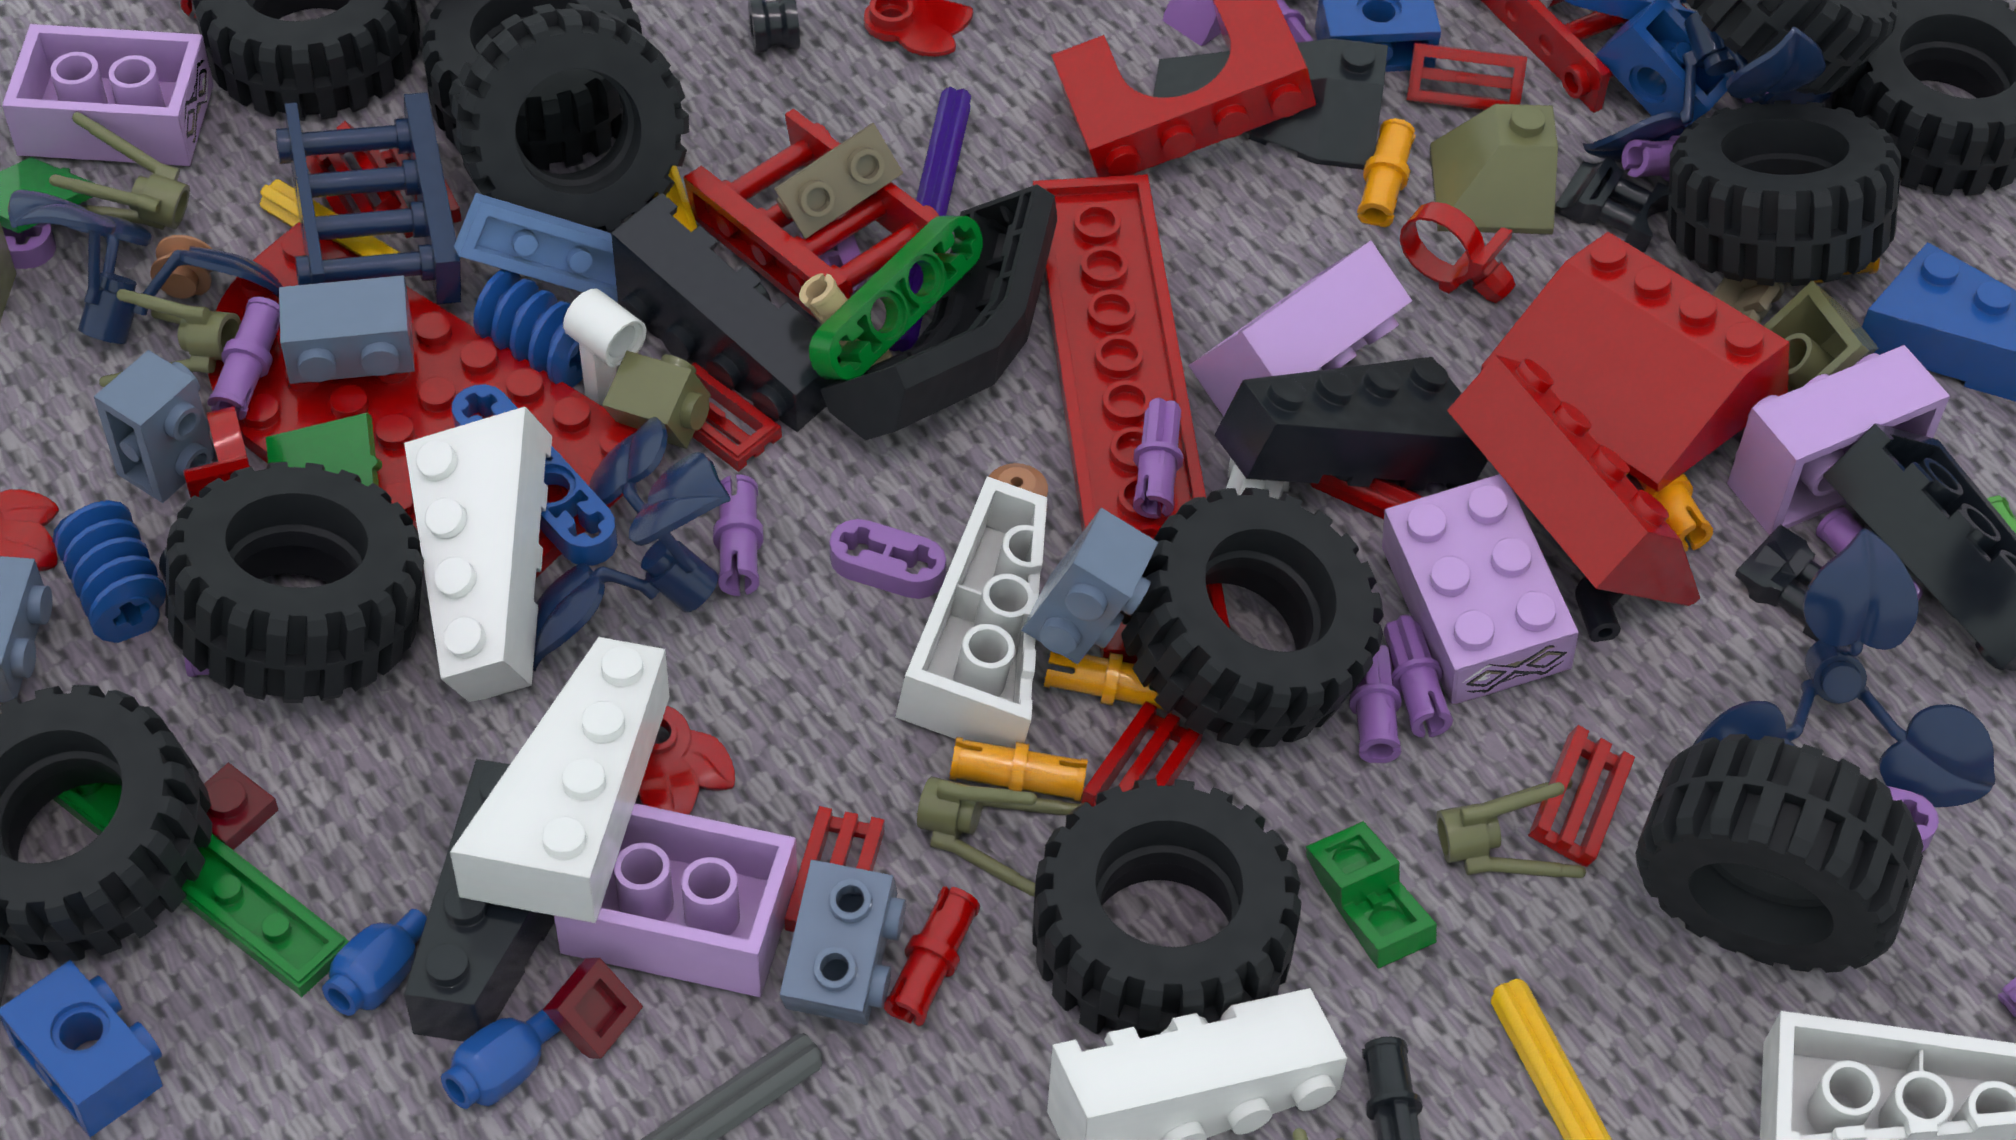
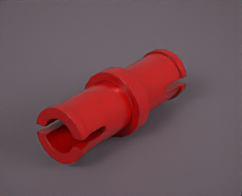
M945 886L940 889L937 895L938 899L921 933L913 935L909 939L904 949L908 959L890 995L886 997L883 1008L890 1016L910 1024L913 1021L917 1026H922L927 1019V1013L944 978L955 974L960 963V957L957 952L974 917L980 911L978 900L968 892L957 887H951L949 890Z

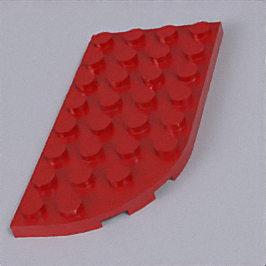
M300 221L252 260L268 269L283 287L298 285L295 256H305ZM333 240L319 241L322 260L359 257ZM236 277L221 298L216 311L236 313L242 322L246 312V305L252 297L268 298L278 304L279 298L263 286ZM406 286L412 318L415 372L290 384L280 343L279 327L269 352L273 358L267 375L259 377L248 405L247 415L244 419L238 420L244 445L268 463L266 437L368 413L372 416L376 457L383 464L382 468L377 471L379 487L392 498L391 504L398 502L413 520V526L416 529L417 522L404 443L455 428L452 402L456 395L465 388L483 384L494 386L501 390L517 408L526 407L552 435V446L588 486L594 471L605 456L617 444L638 430L616 422L603 406L564 382L553 383L546 371L538 372L532 369L528 360L518 361L512 356L510 349L504 348L501 350L497 348L491 337L481 338L476 334L473 326ZM221 360L216 361L215 371L208 373L212 391H214L224 366ZM479 412L473 414V415H477V414H478V415L481 416L483 419L488 418V417L482 416ZM547 485V503L562 500L567 496L569 490L560 485ZM623 493L607 504V507L611 508L623 496ZM577 514L573 519L577 535L586 530L580 525ZM541 529L539 532V545L543 548L541 572H536V578L562 554Z

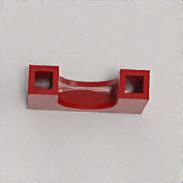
M1213 0L1219 27L1230 55L1225 67L1216 78L1204 87L1182 96L1169 98L1152 97L1131 88L1119 72L1105 35L1052 54L1051 56L1063 92L1097 177L1134 175L1140 171L1175 158L1186 156L1193 151L1228 138L1239 136L1249 130L1316 106L1307 65L1277 0Z

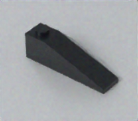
M1323 39L1296 43L1308 68L1316 106L1245 133L1249 134L1250 140L1267 145L1268 142H1272L1298 152V158L1314 164L1364 170L1366 161L1374 155L1388 45L1340 39ZM1230 51L1159 59L1153 97H1177L1204 87L1216 78L1225 67Z

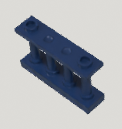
M428 93L404 94L405 118L394 119V125L303 133L301 131L297 103H286L287 128L276 129V142L279 164L291 163L305 256H295L298 285L420 275L422 281L432 280L437 305L460 303V257L454 248L456 236ZM397 149L398 154H409L410 159L402 160V166L316 174H308L306 156ZM398 190H405L406 196H417V202H410V208L317 217H315L312 198ZM409 232L413 233L414 238L424 237L425 245H418V251L328 260H322L319 243L320 240Z

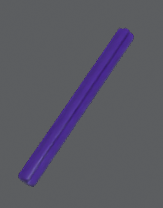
M951 86L941 92L916 197L917 202L923 206H931L940 216L947 214L971 108L970 93L964 88L956 90ZM917 262L914 263L909 273V285L914 294L919 292L923 283V272ZM923 316L889 350L904 352L910 349L918 340Z

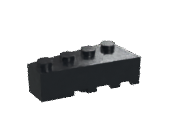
M663 193L659 194L611 233L618 304L645 324L647 331L663 341L665 347L673 356L685 361L690 359L692 362H696L708 374L730 390L734 389L752 401L758 410L774 422L780 420L798 432L827 407L820 389L840 381L838 379H826L818 375L812 367L809 358V346L817 328L789 303L786 302L777 308L771 302L767 290L761 284L762 280L745 265L737 272L713 251L718 241L701 226L690 232L673 217L677 212L678 206ZM838 356V357H837L838 363H841V359H840V357Z
M1433 357L1245 379L1238 388L1214 434L1246 479L1318 484L1323 475H1332L1342 481H1346L1348 486L1369 487L1373 479L1377 478L1398 480L1400 487L1407 490L1424 491L1428 482L1446 483V487L1449 490L1475 482L1489 461L1448 413L1449 407L1462 393L1449 378L1447 371Z
M1875 423L1823 477L1872 530L1893 549L1901 561L1939 600L1943 608L1977 641L1975 646L1981 656L1999 670L2016 671V533L1938 439Z
M480 759L475 761L404 992L413 1034L464 1042L480 1029L495 1022L525 973V965L540 940L544 941L555 922L554 915L460 898L458 895L450 851L510 764Z

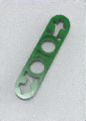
M948 215L937 216L932 219L814 333L809 346V358L817 374L826 379L850 380L860 377L975 265L981 255L983 239L980 227L974 219L968 216ZM950 248L953 251V253H945ZM917 262L923 272V283L919 292L914 294L909 285V273L914 263ZM880 298L886 309V319L884 325L877 331L871 321V310L873 304ZM839 341H848V342L841 348V345H840ZM838 356H839L840 359H841V363H838V360H837V357H838Z

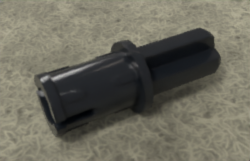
M1392 1036L1373 1039L1365 1044V1049H1362L1371 1099L1366 1103V1115L1370 1120H1375L1378 1140H1421L1417 1115L1422 1112L1423 1104L1420 1096L1413 1092L1407 1057L1408 1046L1405 1040Z

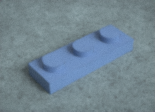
M475 193L454 245L459 257L580 292L597 288L615 302H618L611 233Z

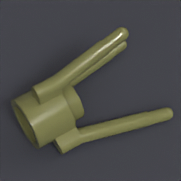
M75 112L72 120L76 124L153 174L149 178L140 175L136 179L131 193L57 174L50 176V184L55 187L71 190L72 192L128 205L130 208L81 205L86 210L99 215L115 216L161 230L165 226L176 229L183 219L190 195L189 185L177 181L180 169L160 163L101 124L80 112Z
M120 289L116 294L120 301L150 309L151 316L155 319L179 324V345L182 350L189 352L191 357L173 362L183 364L191 372L213 373L216 361H222L221 354L226 342L235 339L241 324V319L236 313L210 311L208 307L188 306L126 289ZM122 372L102 376L99 379V384L105 387Z
M931 776L924 786L919 801L917 827L933 832L930 843L932 848L952 852L1010 886H1014L1030 896H1035L1034 882L965 843L959 837L962 832L974 834L983 806L1052 815H1068L1080 804L1037 798L1032 792L969 786Z
M1571 779L1566 790L1572 787L1573 782ZM1545 782L1481 804L1477 803L1437 811V832L1446 862L1463 861L1467 875L1500 872L1547 877L1583 878L1586 875V869L1581 865L1489 856L1490 849L1501 846V831L1497 816L1560 796L1565 791L1564 785L1560 782L1553 784Z

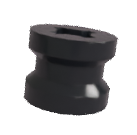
M748 0L749 25L754 53L767 52L773 45H783L787 49L800 48L799 20L795 0Z

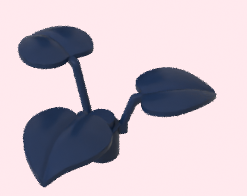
M1695 12L1684 22L1692 51L1682 55L1686 66L1682 111L1680 113L1670 111L1657 114L1601 140L1588 144L1582 143L1584 150L1602 159H1605L1607 156L1615 160V162H1622V152L1625 145L1631 140L1662 141L1669 140L1672 136H1680L1686 129L1685 126L1692 122L1694 116L1697 67L1705 69L1708 76L1723 75L1735 69L1736 73L1726 82L1728 93L1735 98H1750L1753 102H1759L1760 105L1774 104L1775 100H1791V104L1804 105L1807 102L1823 103L1830 97L1831 92L1815 95L1813 92L1805 94L1795 90L1812 82L1824 72L1826 64L1822 51L1809 36L1796 27H1792L1779 44L1748 64L1747 59L1738 52L1735 54L1723 44L1724 40L1715 31L1711 32L1701 21V15Z
M30 190L14 191L8 203V216L12 228L28 224L45 223L62 225L89 233L88 289L78 330L98 340L126 344L135 313L146 316L148 309L120 301L116 297L118 290L126 289L135 292L137 285L135 281L114 274L119 240L148 246L152 238L151 233L144 227L126 219L99 215L56 196ZM101 236H104L107 249L103 272L100 273ZM190 246L189 250H175L143 293L156 296L174 270L181 265H193L249 280L267 288L278 298L279 287L283 286L268 269L246 257L214 249Z
M657 417L650 418L636 433L617 444L600 462L589 484V487L606 505L623 493L625 499L637 513L629 529V538L637 546L647 545L658 539L648 549L641 561V568L646 571L645 579L643 580L604 566L599 567L593 572L585 563L574 566L557 578L536 602L538 614L533 671L535 672L539 663L546 655L569 640L591 619L601 603L605 591L604 583L614 582L638 590L650 600L654 599L661 592L684 612H692L699 608L711 596L717 585V572L683 543L676 541L670 533L704 513L731 501L727 490L719 480L713 462L704 453L695 452L689 454L670 467L654 483L648 495V503L645 504L637 493L636 483L649 476L658 467L667 446V429L664 423Z
M1862 529L1840 553L1821 567L1806 589L1803 600L1805 621L1819 640L1809 648L1805 657V667L1810 679L1801 684L1803 693L1791 726L1786 729L1783 714L1775 704L1768 701H1749L1733 706L1720 714L1704 729L1692 745L1694 746L1698 742L1712 737H1716L1721 741L1730 734H1747L1753 740H1761L1764 736L1783 738L1785 744L1796 746L1791 741L1800 737L1803 733L1815 696L1819 695L1824 700L1835 704L1847 703L1858 698L1885 730L1897 740L1896 743L1891 745L1882 754L1879 760V772L1886 786L1921 795L1932 803L1934 807H1951L1974 802L1988 794L1993 785H1995L1993 743L1983 723L1972 712L1952 704L1930 706L1915 714L1909 722L1907 731H1905L1893 720L1866 686L1867 674L1858 657L1862 652L1863 645L1881 650L1897 647L1911 633L1919 612L1917 591L1907 568L1887 543L1867 529Z

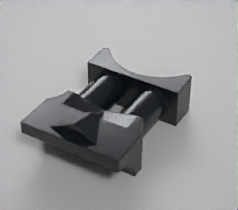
M1607 156L1600 163L1583 161L1555 204V212L1578 224L1588 223L1595 225L1597 220L1626 233V243L1641 252H1646L1653 236L1647 218L1656 213L1668 211L1669 187L1658 182L1651 192L1622 178L1624 170L1616 164L1615 160ZM1612 198V199H1614V200H1616V201H1618V202H1620V203H1622V204H1624V205H1626V206H1628V207H1630V208H1632V209H1634V210H1636V211H1639L1640 213L1638 214V213H1636V212H1634V211H1632V210H1630V209H1628V208H1626V207H1624V206H1622V205H1620V204H1618V203H1616V202H1614V201H1612V200H1610V199Z
M1780 524L1737 569L1735 576L1743 582L1748 590L1749 598L1756 603H1765L1774 607L1779 604L1805 621L1803 600L1806 591L1796 586V584L1800 582L1808 587L1812 578L1822 566L1813 561L1816 554L1811 551L1807 541ZM1806 623L1803 633L1817 642L1819 639L1813 634Z

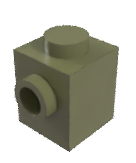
M626 351L602 406L616 422L639 429L650 418L657 417L664 423L667 429V443L687 449L694 432L699 430L706 421L711 394L696 376V368L689 362L668 354L662 355L661 360Z

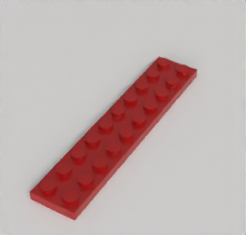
M1148 174L1033 181L1032 186L1037 184L1055 195L1058 220L1044 272V281L1082 532L1100 508H1103L1153 539L1169 516L1176 515L1183 504L1195 497L1206 498ZM1155 398H1162L1165 401L1177 402L1181 408L1178 448L1183 453V464L1176 471L1173 512L1165 517L1162 513L1163 503H1161V517L1154 519L1139 515L1133 508L1138 479V467L1134 463L1133 458L1134 450L1138 445L1142 444L1145 411L1149 408V402ZM1222 583L1206 585L1214 610L1230 629ZM1122 622L1108 645L1104 649L1100 647L1101 657L1108 659L1110 652L1123 655L1122 662L1135 664L1138 661L1136 655L1128 656L1125 652L1121 633L1126 625Z

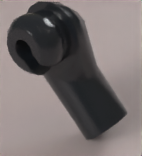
M1584 576L1576 586L1575 599L1589 637L1593 642L1612 640L1618 636L1621 630L1613 606L1624 594L1596 589Z

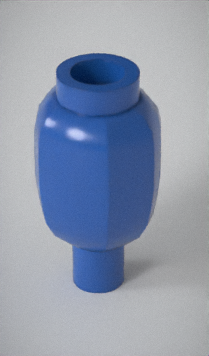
M410 909L395 925L382 922L371 924L354 936L337 953L330 964L329 980L322 987L324 997L335 1010L347 1016L354 1015L359 1009L374 1010L383 1004L411 971L416 956L415 943L422 937L427 917L417 909Z
M543 1009L526 1022L514 1018H502L487 1025L464 1041L453 1053L450 1068L441 1075L444 1090L450 1099L463 1109H468L474 1103L482 1106L496 1104L515 1090L536 1069L541 1057V1045L561 1030Z

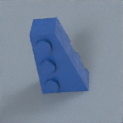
M1927 242L1867 310L1862 327L1878 346L1874 353L1881 355L1905 345L1927 371L1965 381L1963 387L2016 402V290Z

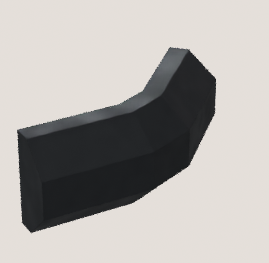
M1036 184L961 211L960 216H968L974 219L980 227L983 239L980 258L937 301L932 322L910 349L871 366L860 377L840 380L820 389L829 413L864 440H868L903 429L995 385L1028 340L1058 220L1055 195Z

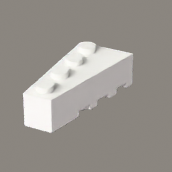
M521 407L404 443L421 554L424 559L423 567L440 677L468 702L483 700L532 686L538 605L534 602L536 572H541L543 548L539 545L541 512L546 511L548 486L544 483L545 460L551 457L552 435L526 407Z
M987 476L905 674L895 718L954 739L962 737L963 740L1015 748L1016 742L1025 743L1032 718L1033 700H1031L1036 662V639L1021 630L1039 597L1047 497Z
M598 637L450 851L460 898L596 923L670 697L665 649Z
M1311 988L1231 1005L1223 1013L1220 1021L1208 1023L1205 1018L1199 1017L1197 1013L1172 1018L1169 1026L1161 1034L1145 1038H1139L1134 1027L1108 1032L1104 1039L1107 1046L1081 1051L1077 1040L1053 1044L1047 1113L1060 1140H1207L1211 1136L1231 1129L1235 1134H1247L1261 1128L1271 1119L1272 1114L1294 1106H1297L1301 1111H1309L1329 1102L1336 1092L1340 1090L1347 1056Z
M1780 1011L1763 1043L1760 1140H2016V1043Z

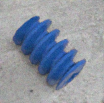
M504 269L496 272L481 291L474 309L473 324L476 334L481 338L491 337L494 345L501 350L504 348L510 349L512 356L518 361L528 360L532 369L538 372L546 371L549 379L555 384L564 382L570 387H574L583 379L579 343L566 334L563 328L564 317L571 304L567 301H559L557 303V298L551 291H539L538 285L533 280H521V276L518 273Z
M106 500L84 506L62 519L53 531L52 542L55 543L60 560L63 561L75 593L80 598L83 611L88 617L93 633L104 641L119 643L149 632L157 625L160 618L159 608L163 605L166 598V588L163 580L158 578L155 563L149 559L148 548L141 541L138 527L132 523L133 520L129 508L121 502Z

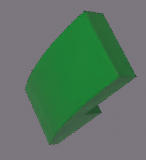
M1364 821L1306 846V857L1320 884L1378 969L1437 943L1436 922L1400 882V862Z

